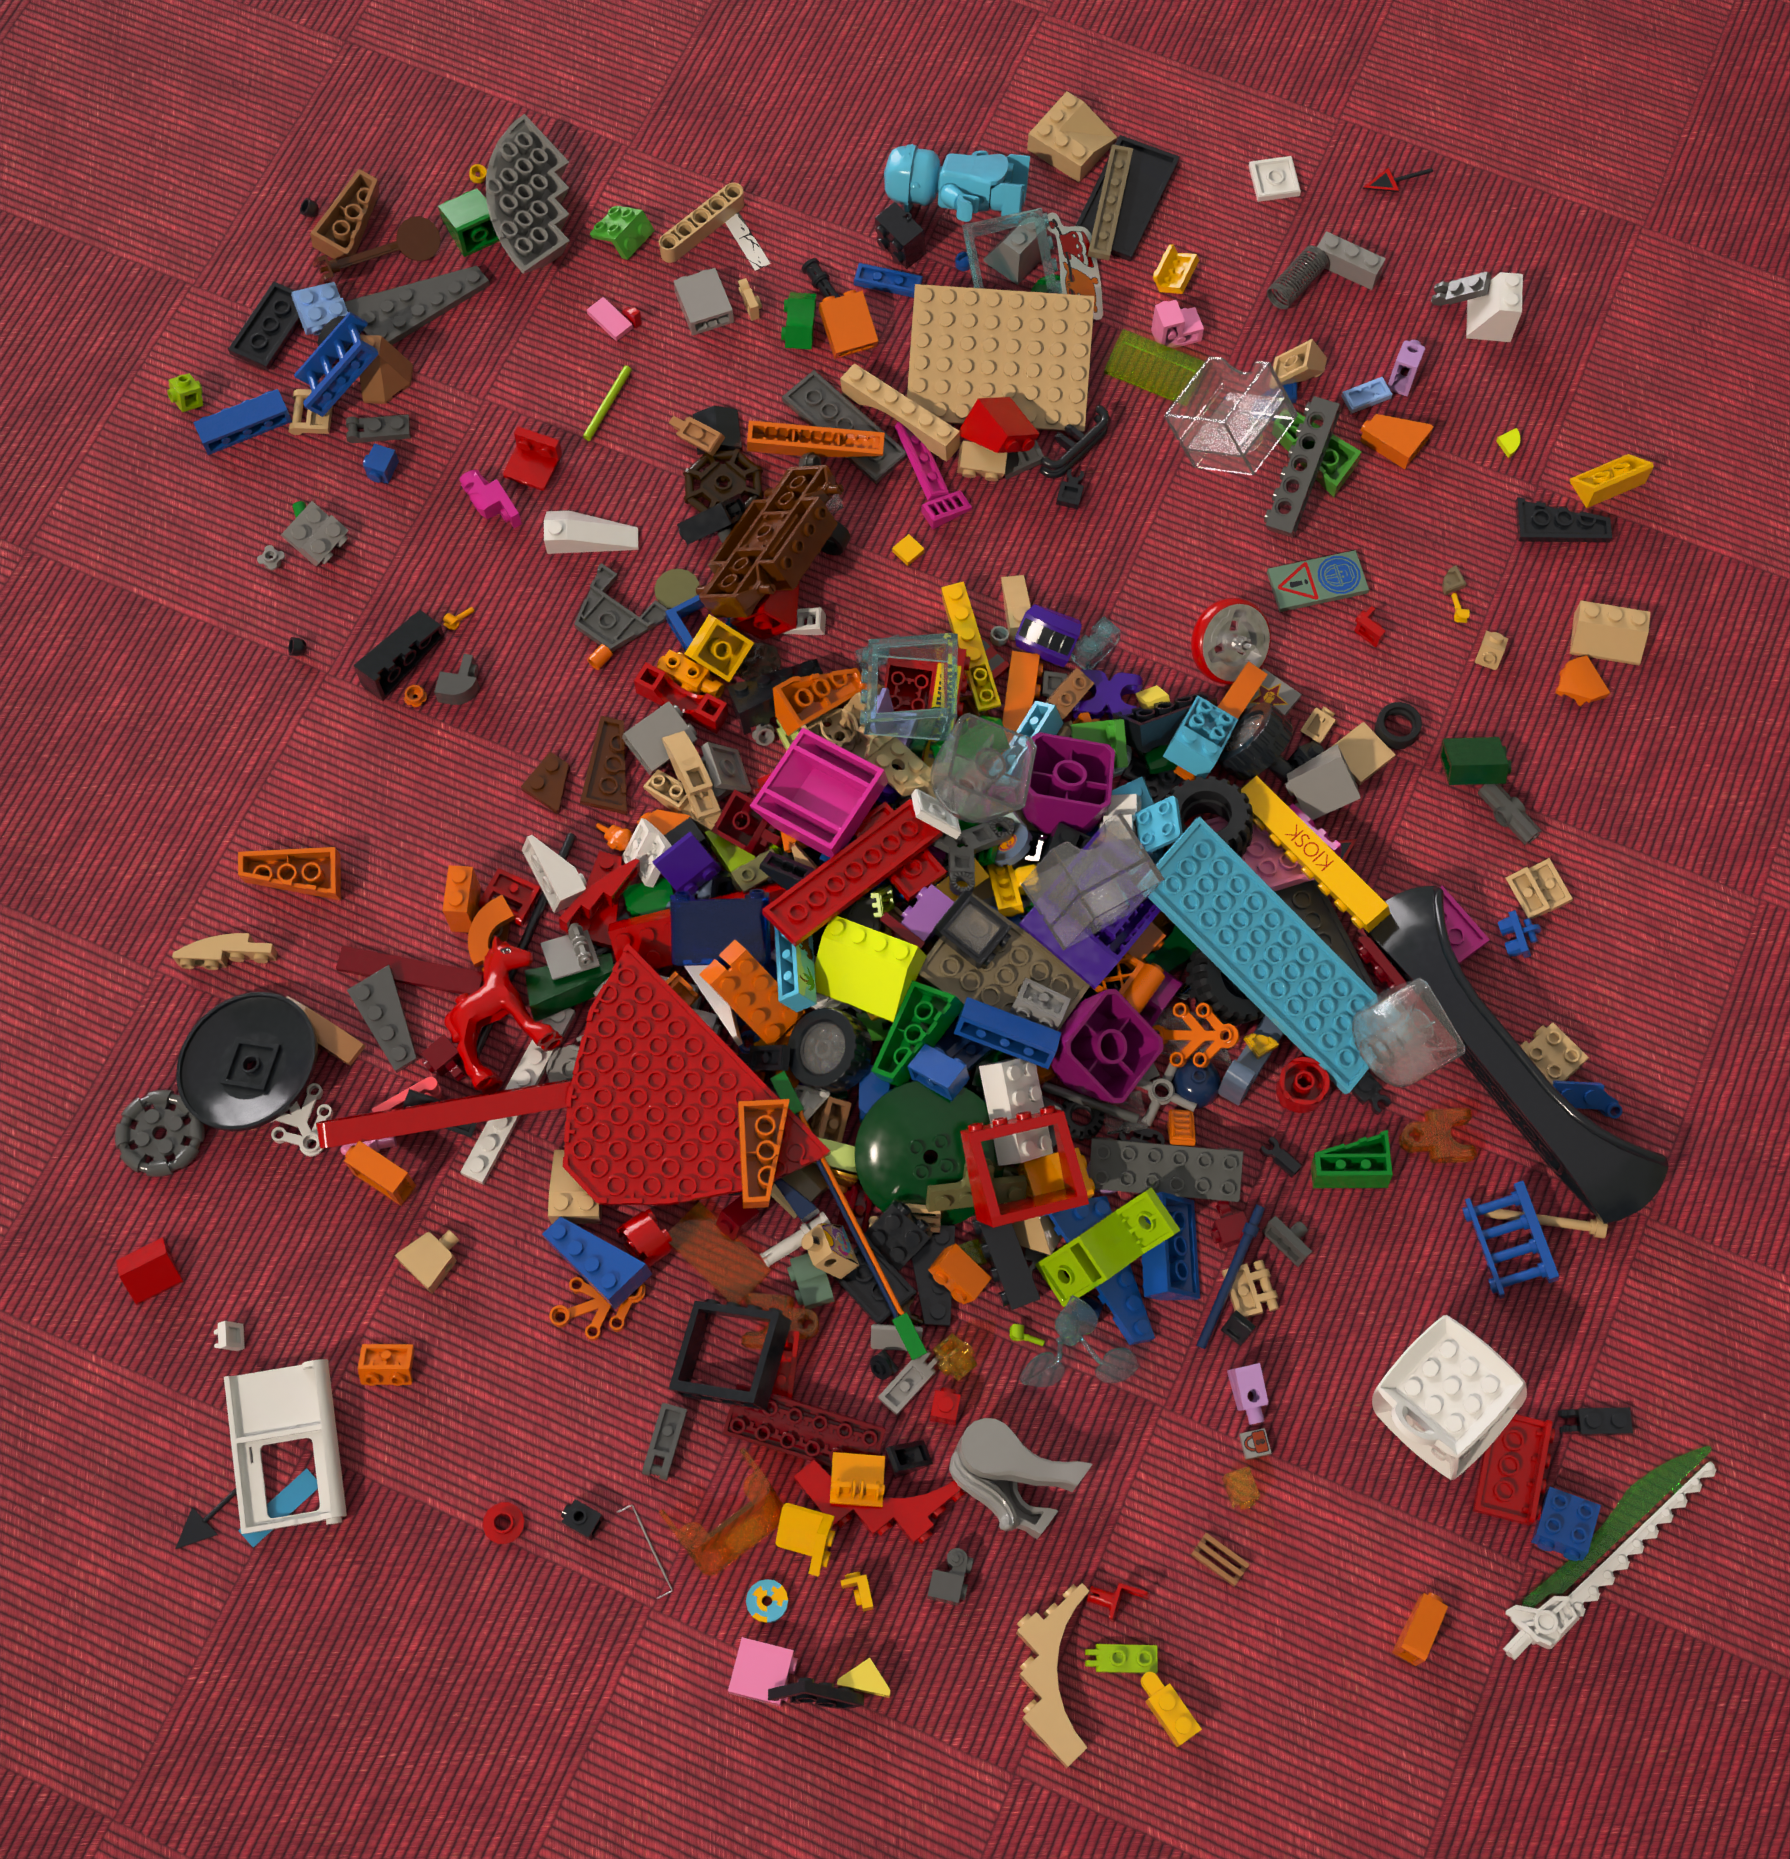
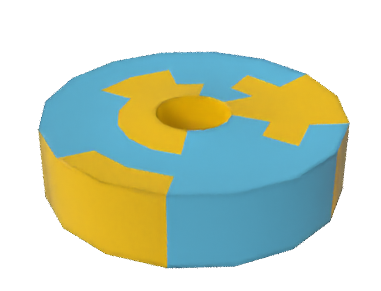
M769 1579L758 1581L752 1585L746 1598L747 1610L751 1616L758 1622L767 1624L782 1618L787 1611L789 1602L784 1587L775 1580ZM765 1597H770L772 1603L769 1606H765L762 1600Z

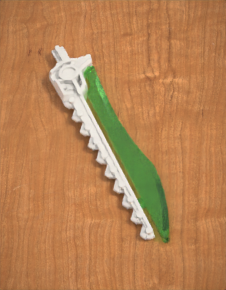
M1705 1446L1676 1457L1639 1479L1627 1489L1615 1509L1593 1535L1589 1552L1583 1561L1569 1560L1533 1592L1522 1599V1606L1515 1605L1505 1611V1614L1510 1617L1519 1630L1503 1648L1507 1656L1516 1660L1530 1644H1537L1546 1649H1552L1580 1617L1584 1616L1586 1609L1583 1603L1598 1601L1600 1596L1598 1587L1613 1585L1615 1580L1613 1571L1628 1569L1630 1561H1628L1627 1556L1642 1554L1644 1549L1642 1540L1657 1538L1659 1530H1657L1656 1525L1672 1522L1673 1515L1671 1509L1686 1507L1688 1500L1685 1494L1700 1492L1702 1487L1700 1478L1715 1476L1717 1469L1709 1461L1683 1486L1679 1483L1711 1452L1710 1446ZM1669 1491L1674 1493L1568 1596H1553L1538 1609L1533 1608L1549 1594L1564 1593Z

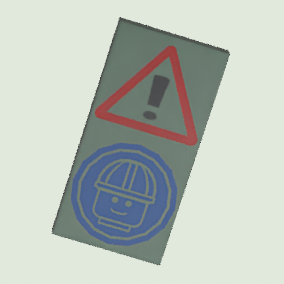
M1356 550L1267 569V575L1279 612L1368 594L1369 591Z

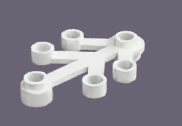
M313 1083L307 1087V1097L302 1109L296 1101L289 1108L291 1114L284 1113L271 1121H278L298 1127L301 1135L288 1133L284 1128L276 1127L272 1130L271 1137L279 1144L288 1142L298 1145L301 1152L309 1157L319 1155L324 1149L320 1148L316 1123L330 1120L333 1117L331 1107L327 1104H322L317 1109L318 1117L312 1131L308 1125L316 1100L320 1099L323 1095V1090L319 1084ZM313 1089H319L316 1095H311ZM324 1109L329 1110V1113L326 1116L321 1115V1112ZM278 1132H283L282 1138L277 1139L275 1137ZM315 1141L317 1143L314 1148H308L310 1142Z

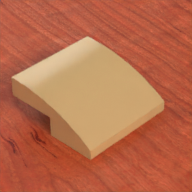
M1550 858L1529 869L1525 867L1506 877L1527 918H1536L1573 901Z

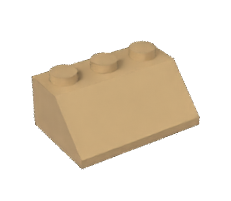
M1580 601L1574 612L1570 654L1578 656L1587 655L1590 658L1640 665L1649 632L1650 612Z

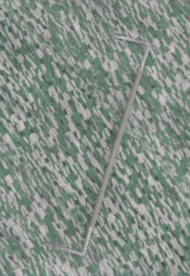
M629 1505V1506H627L626 1508H624V1509H622V1510H621V1509L618 1510L617 1513H620V1512L624 1511L625 1509H627V1508H629V1507L632 1506V1508H633V1510H634V1512H635V1514H636V1516H637L636 1518H637V1520H638V1522H639V1524H640V1526H641V1528H642V1531H643V1533H644V1535H645V1537H646V1539H647V1541H648V1543H649V1546H650V1548H651V1550H652V1552H653V1554H654V1556H655V1558H656V1561H657V1563H658V1565H659V1567H660V1569H661V1571H662V1573H663V1575H664V1577H665V1580L667 1581V1583H668V1585H669V1587H670V1589H671V1591L665 1593V1594L662 1595V1596L657 1597V1599H660V1598H662L663 1596H665V1595H667V1594L673 1592V1589H672V1587H671V1585H670V1583H669V1581H668V1578H667V1576H666V1573H665V1571H664V1569H663V1567H662V1565H661V1563H660V1561H659V1559H658V1557H657V1554H656V1552H655V1550H654V1548H653V1546H652V1544H651V1542H650V1540H649V1537H648V1535H647V1533H646V1531H645V1529H644V1527H643V1524H642V1522H641L639 1516H638L637 1513H636V1510H635L634 1506H633V1505Z

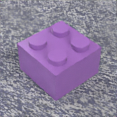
M932 884L928 888L924 886L916 896L918 902L913 908L908 906L901 915L903 920L901 924L923 940L926 945L935 935L932 933L934 926L954 903L953 900Z

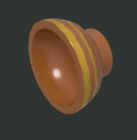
M831 1168L843 1193H847L848 1187L854 1186L859 1179L856 1174Z

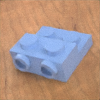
M335 282L293 291L291 294L306 335H319L323 327L330 320L348 314L344 300L340 298Z

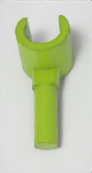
M1013 1324L1010 1327L1011 1340H1024L1040 1346L1044 1345L1045 1340L1024 1334V1325Z

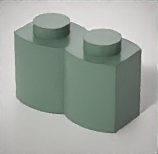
M809 1253L791 1258V1266L787 1267L791 1282L796 1281L799 1290L794 1291L798 1305L804 1304L806 1311L834 1302V1296L826 1272L813 1265Z

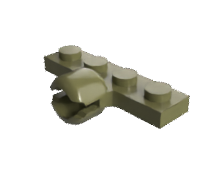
M985 1157L997 1203H1008L1025 1199L1027 1189L1025 1175L994 1178L995 1167L992 1161ZM966 1163L961 1181L931 1185L927 1188L926 1208L928 1212L974 1207Z

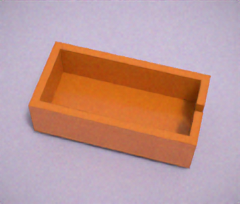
M734 940L719 954L731 967L727 970L714 959L699 975L767 1045H773L805 1011L795 1012L780 1003L778 1000V982L747 949Z

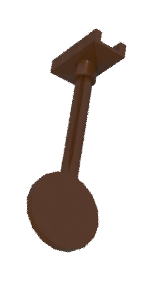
M420 216L410 217L403 221L398 228L395 242L339 260L333 259L328 261L327 256L323 255L317 257L312 264L314 268L321 267L319 272L323 273V276L319 283L322 285L328 283L334 277L333 274L340 272V269L398 250L408 259L426 261L438 251L441 241L440 234L435 224L427 218Z

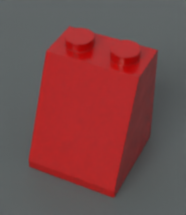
M1011 397L978 398L959 429L961 437L996 453L1030 451L1040 435Z
M799 584L793 590H776L774 594H765L749 617L730 618V623L761 640L795 629Z

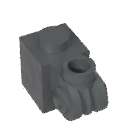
M960 1548L951 1549L947 1555V1564L952 1569L949 1572L933 1569L927 1599L956 1606L959 1604V1599L965 1600L968 1584H964L963 1580L965 1573H971L974 1558L967 1556L965 1551Z

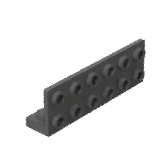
M1094 1136L1091 1143L1089 1178H1092L1095 1189L1143 1193L1152 1187L1155 1193L1165 1192L1177 1197L1239 1202L1244 1149L1200 1148L1120 1141L1118 1138Z

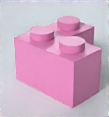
M1177 300L1163 301L1155 305L1151 331L1159 352L1202 341L1204 328L1195 307L1180 309Z

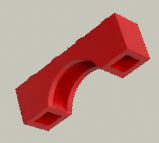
M645 662L634 679L637 694L661 706L668 701L672 706L677 705L683 717L716 734L729 716L726 702L708 693L697 695L685 690L676 684L666 672Z

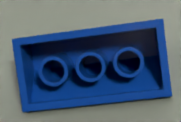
M1165 1192L1156 1193L1180 1228V1231L1142 1255L1144 1297L1160 1301L1200 1299L1194 1200L1177 1197ZM1144 1216L1146 1222L1151 1225L1150 1220Z

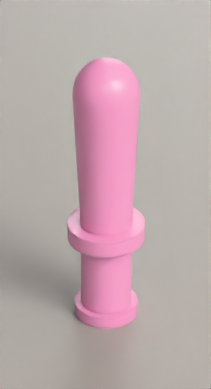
M395 1136L362 1142L376 1152H380V1149L397 1147ZM357 1143L342 1145L341 1153L346 1155L348 1149Z

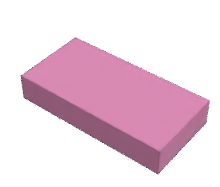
M604 297L587 309V314L615 341H618L633 329L632 323Z

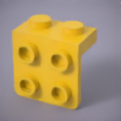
M785 1503L782 1507L775 1543L780 1548L812 1556L809 1574L819 1577L822 1567H828L831 1557L828 1546L832 1547L835 1537V1531H832L835 1516Z

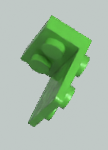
M1124 719L1071 724L1072 738L1109 744L1115 750L1114 768L1128 767Z

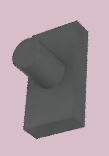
M1274 1216L1262 1230V1233L1297 1267L1312 1252L1300 1240L1308 1233L1307 1227L1302 1222H1296L1289 1229L1277 1216Z

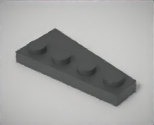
M387 965L349 988L347 992L393 1069L398 1073L416 1062L418 1058L393 978L391 966Z

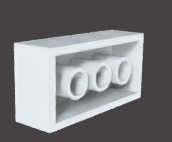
M1013 1057L979 1066L990 1124H992V1119L1007 1117V1120L1016 1118V1114L1020 1112L1030 1111L1031 1114L1039 1113V1109L1044 1107L1036 1064ZM1048 1126L993 1139L999 1166L1023 1163L1053 1153Z

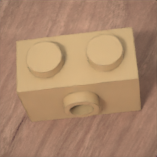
M963 441L959 450L957 473H961L963 477L967 478L982 476L988 481H998L1005 474L1007 453H996L974 442Z

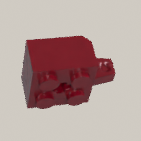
M734 789L711 831L756 857L764 853L769 843L782 848V837L775 834L777 829L750 807L754 799Z

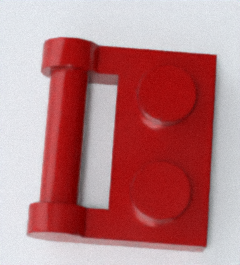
M498 868L483 893L478 907L482 908L490 902L494 894L497 896L503 895L504 899L521 906L519 912L513 909L511 911L515 917V924L523 926L542 890L540 886Z

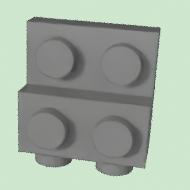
M311 501L281 536L313 565L317 566L320 562L325 564L333 556V553L330 551L335 545L338 548L342 546L348 539L345 534L349 530L332 515L328 516Z

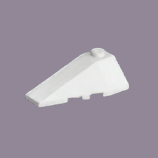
M547 511L544 518V543L547 554L639 550L638 527L573 511Z
M706 947L684 962L683 965L736 1044L740 1046L743 1043L735 1012L699 975L714 959L721 965H724L717 952L712 954Z

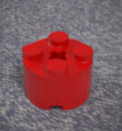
M1298 1057L1284 1066L1276 1083V1094L1282 1107L1296 1113H1308L1320 1106L1328 1092L1330 1079L1329 1074L1319 1066L1320 1063L1309 1057Z
M647 1209L645 1212H639L616 1229L619 1238L624 1235L626 1243L623 1245L628 1253L646 1263L648 1268L671 1253L672 1249L670 1234L664 1228L660 1230L655 1223L657 1219L650 1209Z

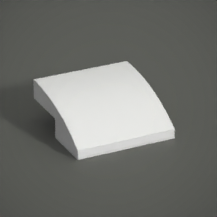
M641 818L622 855V859L625 864L635 858L640 861V872L638 874L645 886L654 887L661 872L652 861L669 849L671 844L654 825Z

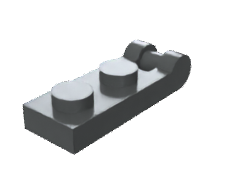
M409 414L371 418L348 417L346 419V427L348 428L346 440L349 443L411 439ZM357 429H364V432H358Z
M662 1402L644 1462L643 1475L650 1476L653 1474L660 1476L659 1479L668 1481L687 1416V1409ZM655 1457L664 1458L662 1466L654 1464Z

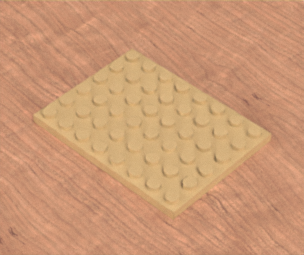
M915 284L907 398L948 424L962 425L978 398L1011 397L1036 430L1065 431V426L1070 424L1084 433L1095 296Z

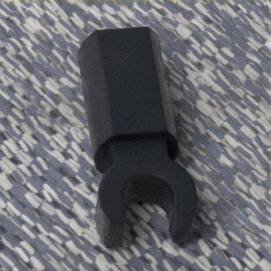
M1270 1137L1268 1142L1273 1146V1149L1268 1150L1262 1145L1260 1148L1261 1154L1265 1157H1272L1274 1159L1273 1162L1293 1178L1303 1165L1288 1151L1281 1149L1277 1139Z

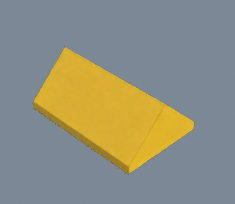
M1627 454L1570 478V483L1585 507L1589 508L1645 484L1654 466L1650 461Z

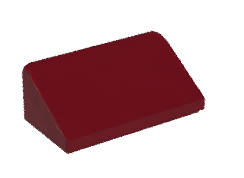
M856 1183L854 1186L848 1187L847 1193H844V1196L863 1233H865L873 1202L868 1198L862 1185ZM840 1210L836 1225H842L846 1234L853 1236Z

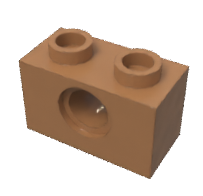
M1076 668L1063 680L1045 703L1055 705L1063 720L1093 686L1094 682Z
M829 1096L813 1114L810 1129L814 1135L841 1143L851 1103Z

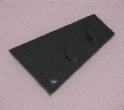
M799 1678L797 1683L768 1689V1700L772 1701L790 1697V1703L815 1702V1706L843 1710L864 1706V1695L853 1692V1688H834L833 1683L827 1682L817 1684L814 1683L812 1678Z

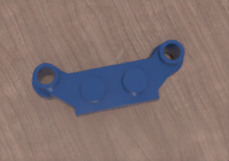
M1553 1081L1554 1088L1575 1108L1598 1109L1604 1116L1614 1119L1622 1114V1107L1615 1098L1604 1091L1605 1085L1602 1083Z

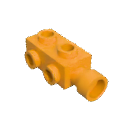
M669 649L667 654L659 659L657 668L666 672L676 684L685 690L700 695L701 692L708 693L718 699L723 694L725 685L717 680H710L709 669L698 662L695 663L689 660L685 654L681 652L676 653Z

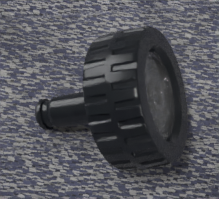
M1262 702L1250 707L1238 718L1217 762L1229 774L1240 781L1254 778L1268 768L1281 782L1287 783V774L1295 768L1281 754L1292 737L1293 726L1291 722L1271 703Z
M823 1007L807 1013L797 1022L788 1040V1046H790L789 1067L793 1075L800 1083L817 1091L829 1093L847 1091L864 1077L871 1064L872 1041L867 1027L860 1019L842 1010Z

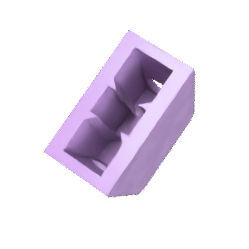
M1406 340L1403 342L1388 383L1390 391L1408 396L1425 351V347L1418 340ZM1402 368L1409 369L1407 376L1400 374Z
M1260 1363L1227 1370L1238 1411L1246 1410L1249 1425L1264 1422L1261 1406L1268 1405V1398ZM1249 1391L1253 1394L1252 1401H1249L1247 1397Z

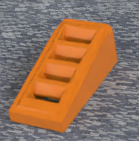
M1169 1110L1167 1129L1170 1144L1194 1147L1196 1140L1193 1112L1189 1110Z

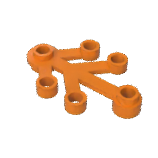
M1176 1003L1173 1007V1014L1176 1017L1182 1018L1191 1030H1168L1160 1025L1152 1027L1155 1031H1159L1163 1039V1045L1167 1044L1169 1040L1190 1041L1180 1052H1174L1170 1056L1171 1065L1178 1068L1183 1067L1187 1059L1205 1041L1214 1042L1204 1053L1198 1052L1193 1056L1194 1065L1200 1068L1207 1067L1210 1060L1222 1048H1232L1239 1041L1238 1029L1232 1024H1223L1213 1013L1212 1007L1206 1003L1197 1005L1196 1014L1201 1018L1207 1019L1215 1031H1206L1190 1013L1188 1005L1184 1003ZM1183 1006L1184 1012L1179 1015L1178 1010ZM1203 1007H1207L1205 1015L1201 1013ZM1228 1031L1229 1037L1227 1040H1224L1223 1035ZM1180 1055L1181 1061L1176 1064L1175 1059ZM1201 1056H1203L1204 1062L1202 1064H1199L1198 1060Z
M574 1277L569 1282L571 1291L575 1294L583 1293L594 1299L568 1309L563 1305H557L551 1309L549 1318L554 1326L565 1327L570 1322V1319L597 1310L591 1324L585 1328L586 1337L591 1341H595L601 1336L600 1328L611 1305L591 1285L585 1283L582 1278ZM579 1281L582 1283L579 1289L573 1288L575 1282ZM644 1283L637 1288V1294L630 1295L620 1305L617 1314L610 1318L609 1325L614 1332H620L624 1329V1320L632 1304L640 1302L645 1297L646 1288ZM558 1314H565L563 1321L559 1322L556 1320ZM621 1320L622 1324L616 1328L613 1327V1322ZM590 1329H597V1334L589 1336L588 1332Z

